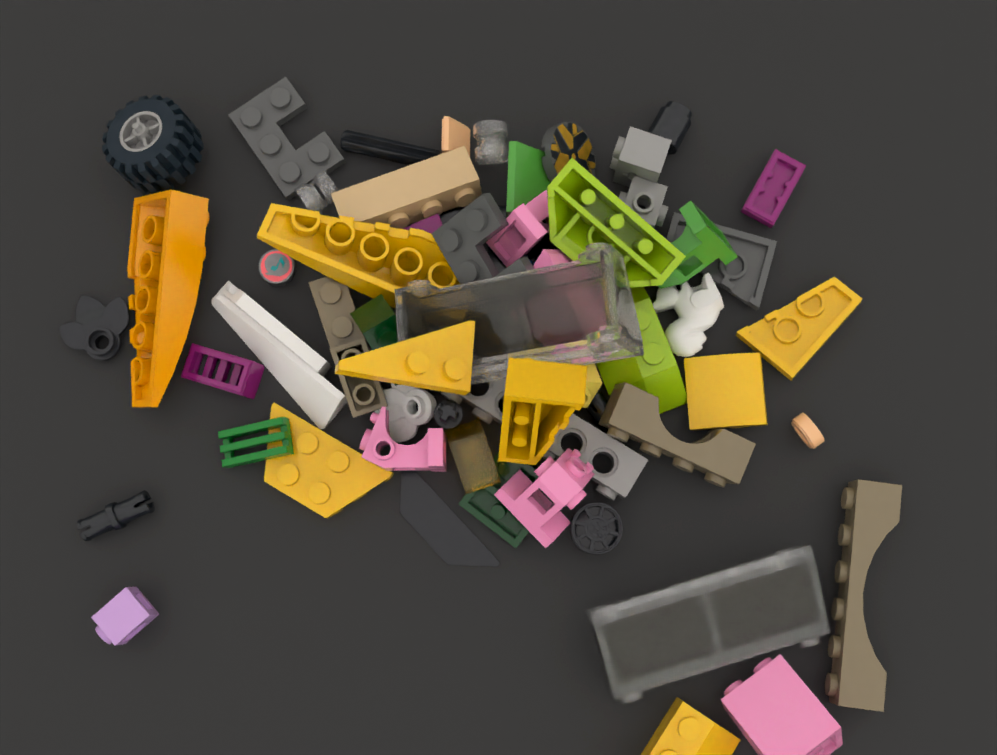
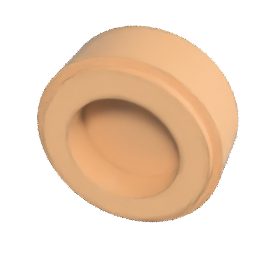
M802 412L792 419L791 424L794 430L809 448L815 449L825 442L817 426L805 413Z

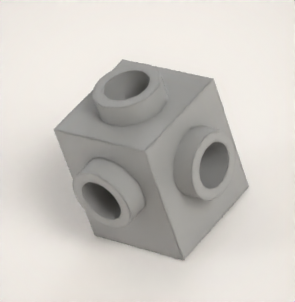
M633 176L628 193L621 191L619 199L653 228L655 225L662 227L668 210V206L662 205L668 186Z

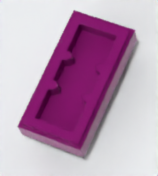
M775 149L740 212L772 228L806 165Z

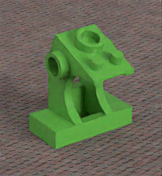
M689 201L679 209L686 220V227L682 235L671 243L686 257L662 285H658L661 289L685 283L718 258L727 265L738 257L724 233L692 201Z

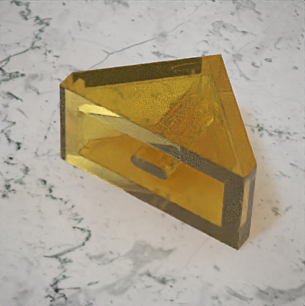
M479 419L445 430L466 494L501 483Z

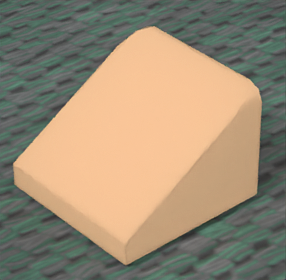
M444 116V119H442V153L465 146L470 156V129L449 116Z

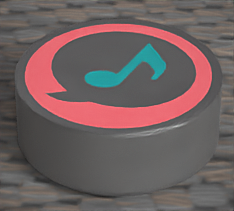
M273 249L261 257L259 272L270 285L283 286L294 278L296 264L290 256L277 249Z

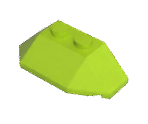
M573 158L568 161L547 186L550 242L606 290L662 285L686 257Z
M602 287L622 330L621 335L615 342L617 347L614 352L605 360L595 361L608 395L611 396L615 384L626 382L658 397L659 414L687 404V394L677 362L644 287L608 290Z

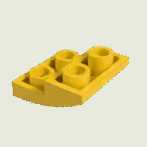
M760 352L684 358L690 430L768 425Z

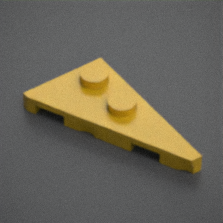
M469 320L339 360L335 366V374L466 395L471 389L475 321Z

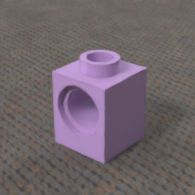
M125 587L91 618L98 625L95 630L99 637L107 644L113 643L114 646L130 641L154 620L159 613L137 587Z

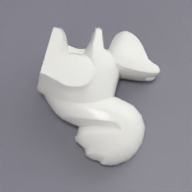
M709 272L703 275L701 285L697 287H690L686 281L680 284L679 291L676 286L658 288L656 301L652 303L656 313L670 309L676 311L679 318L667 327L665 336L672 353L682 357L693 356L703 349L702 344L707 340L704 331L713 326L720 314V310L724 308L722 297Z

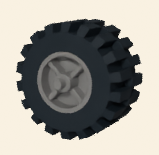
M146 95L139 97L137 102L131 100L126 103L127 107L123 110L119 109L115 113L116 117L114 120H109L106 126L108 132L103 133L102 141L105 144L102 146V151L107 156L105 159L134 189L137 188L140 192L147 193L150 191L154 194L161 192L162 189L165 191L174 190V185L178 183L182 185L186 182L185 177L188 174L193 175L196 171L195 164L200 163L202 155L199 152L204 149V145L200 139L202 137L200 131L182 109L168 97L163 99L160 95H153L149 99Z

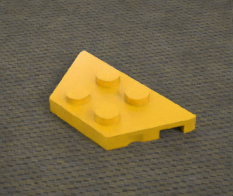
M272 404L270 419L278 417L289 418L294 454L266 460L264 482L324 518L332 517L345 506L360 499L367 492L384 481H388L394 473L362 458V454L278 404ZM281 429L269 430L268 434L281 432ZM282 440L268 443L267 449L283 446Z

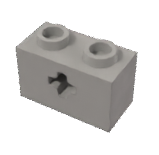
M630 126L626 138L619 136L613 152V158L609 167L615 170L612 182L630 187L633 176H637L657 183L672 140Z

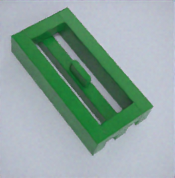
M278 417L218 431L219 439H223V445H220V453H224L225 459L221 460L222 467L232 468L294 454L290 421L286 417ZM277 428L281 429V432L233 442V438ZM282 440L283 446L236 457L234 455V451Z

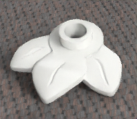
M391 383L392 388L383 390L388 404L386 410H389L390 436L395 442L408 441L416 435L419 425L428 423L434 417L437 403L434 396L424 389L405 385L395 386ZM381 409L376 410L374 412L379 414Z

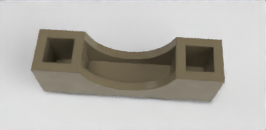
M626 382L615 384L599 421V425L608 428V436L627 443L628 439L641 444L639 450L657 458H660L661 454L673 459V466L689 473L696 469L705 474V481L722 488L726 484H740L756 443L726 429H711L701 439L692 443L680 441L667 431L661 421L659 398Z

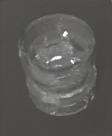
M485 120L473 125V137L478 145L474 149L476 163L497 165L508 161L509 147L505 144V138L508 136L506 122L501 120Z
M325 170L316 174L314 181L311 183L301 184L294 189L307 210L319 211L320 214L323 213L324 208L329 204L335 205L331 193L339 191ZM315 187H318L325 200L322 199Z

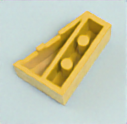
M509 357L498 461L536 465L554 443L557 432L560 429L564 430L568 426L569 418L575 410L580 411L585 404L587 366L538 361L531 358Z

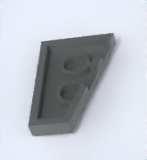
M674 212L666 236L670 243L677 240L686 227V220L682 214ZM715 224L724 233L738 257L727 265L718 258L699 273L704 275L709 272L715 284L757 311L761 304L777 241Z

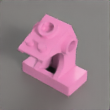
M547 190L526 205L523 203L514 209L506 218L509 225L486 242L506 267L519 258L525 257L547 232L549 233Z
M382 407L379 414L374 412L371 414L370 421L375 425L373 430L367 428L362 437L359 449L364 451L362 458L387 471L431 470L432 472H447L446 434L443 428H428L424 438L416 444L402 445L393 441L390 436L389 410H386V407ZM386 446H390V453L386 456H381V450Z
M568 448L556 461L549 456L534 471L538 476L534 482L519 470L494 494L545 548L554 542L571 523L560 510L565 505L572 510L587 495L583 488L595 475L592 472L594 470L592 464L589 462L584 464L579 458L581 454L577 449L572 451ZM538 488H540L554 502V504Z

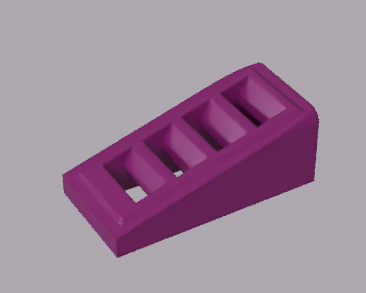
M192 343L181 377L254 399L264 372V365ZM207 355L208 358L202 376L198 375L203 356ZM220 359L215 379H211L217 360ZM233 363L235 366L228 384L225 382Z

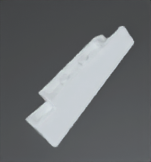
M227 281L212 298L211 303L213 307L316 426L321 430L325 429L347 404L346 396L323 377L332 366L246 293L238 289L230 281Z

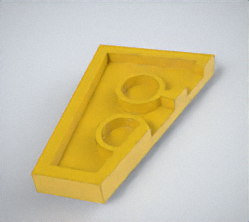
M833 277L797 297L795 301L781 309L774 310L765 315L758 322L737 331L735 336L756 353L760 352L763 359L792 381L863 299L836 277Z

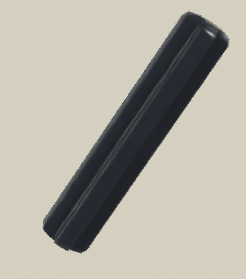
M350 130L343 132L340 143L341 148L345 151L407 165L442 154L439 150Z

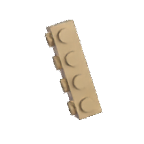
M462 146L333 192L331 196L338 215L353 217L354 221L371 224L381 222L390 224V227L403 229L409 224L435 214L440 215L442 212L456 207H466L478 198L482 192L477 172L466 147Z

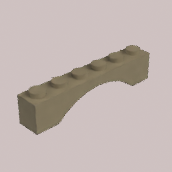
M858 479L848 482V487H844L842 492L841 507L846 509L845 523L840 525L838 531V544L842 546L841 561L838 560L835 566V581L839 583L838 598L835 597L833 599L831 616L833 620H836L835 635L830 636L828 643V655L830 658H833L831 673H827L825 678V694L829 696V702L837 706L884 712L887 673L877 659L868 638L863 615V591L867 571L876 550L886 535L900 521L902 485Z

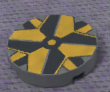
M561 122L547 129L542 139L541 148L545 147L546 156L542 157V165L550 182H552L571 158L595 176L596 160L594 149L589 137L580 126L573 122Z

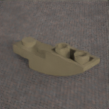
M327 276L308 282L335 366L339 360L370 351L367 340L350 315L351 312L356 310L349 287ZM338 374L353 418L374 412L382 407H388L380 381Z

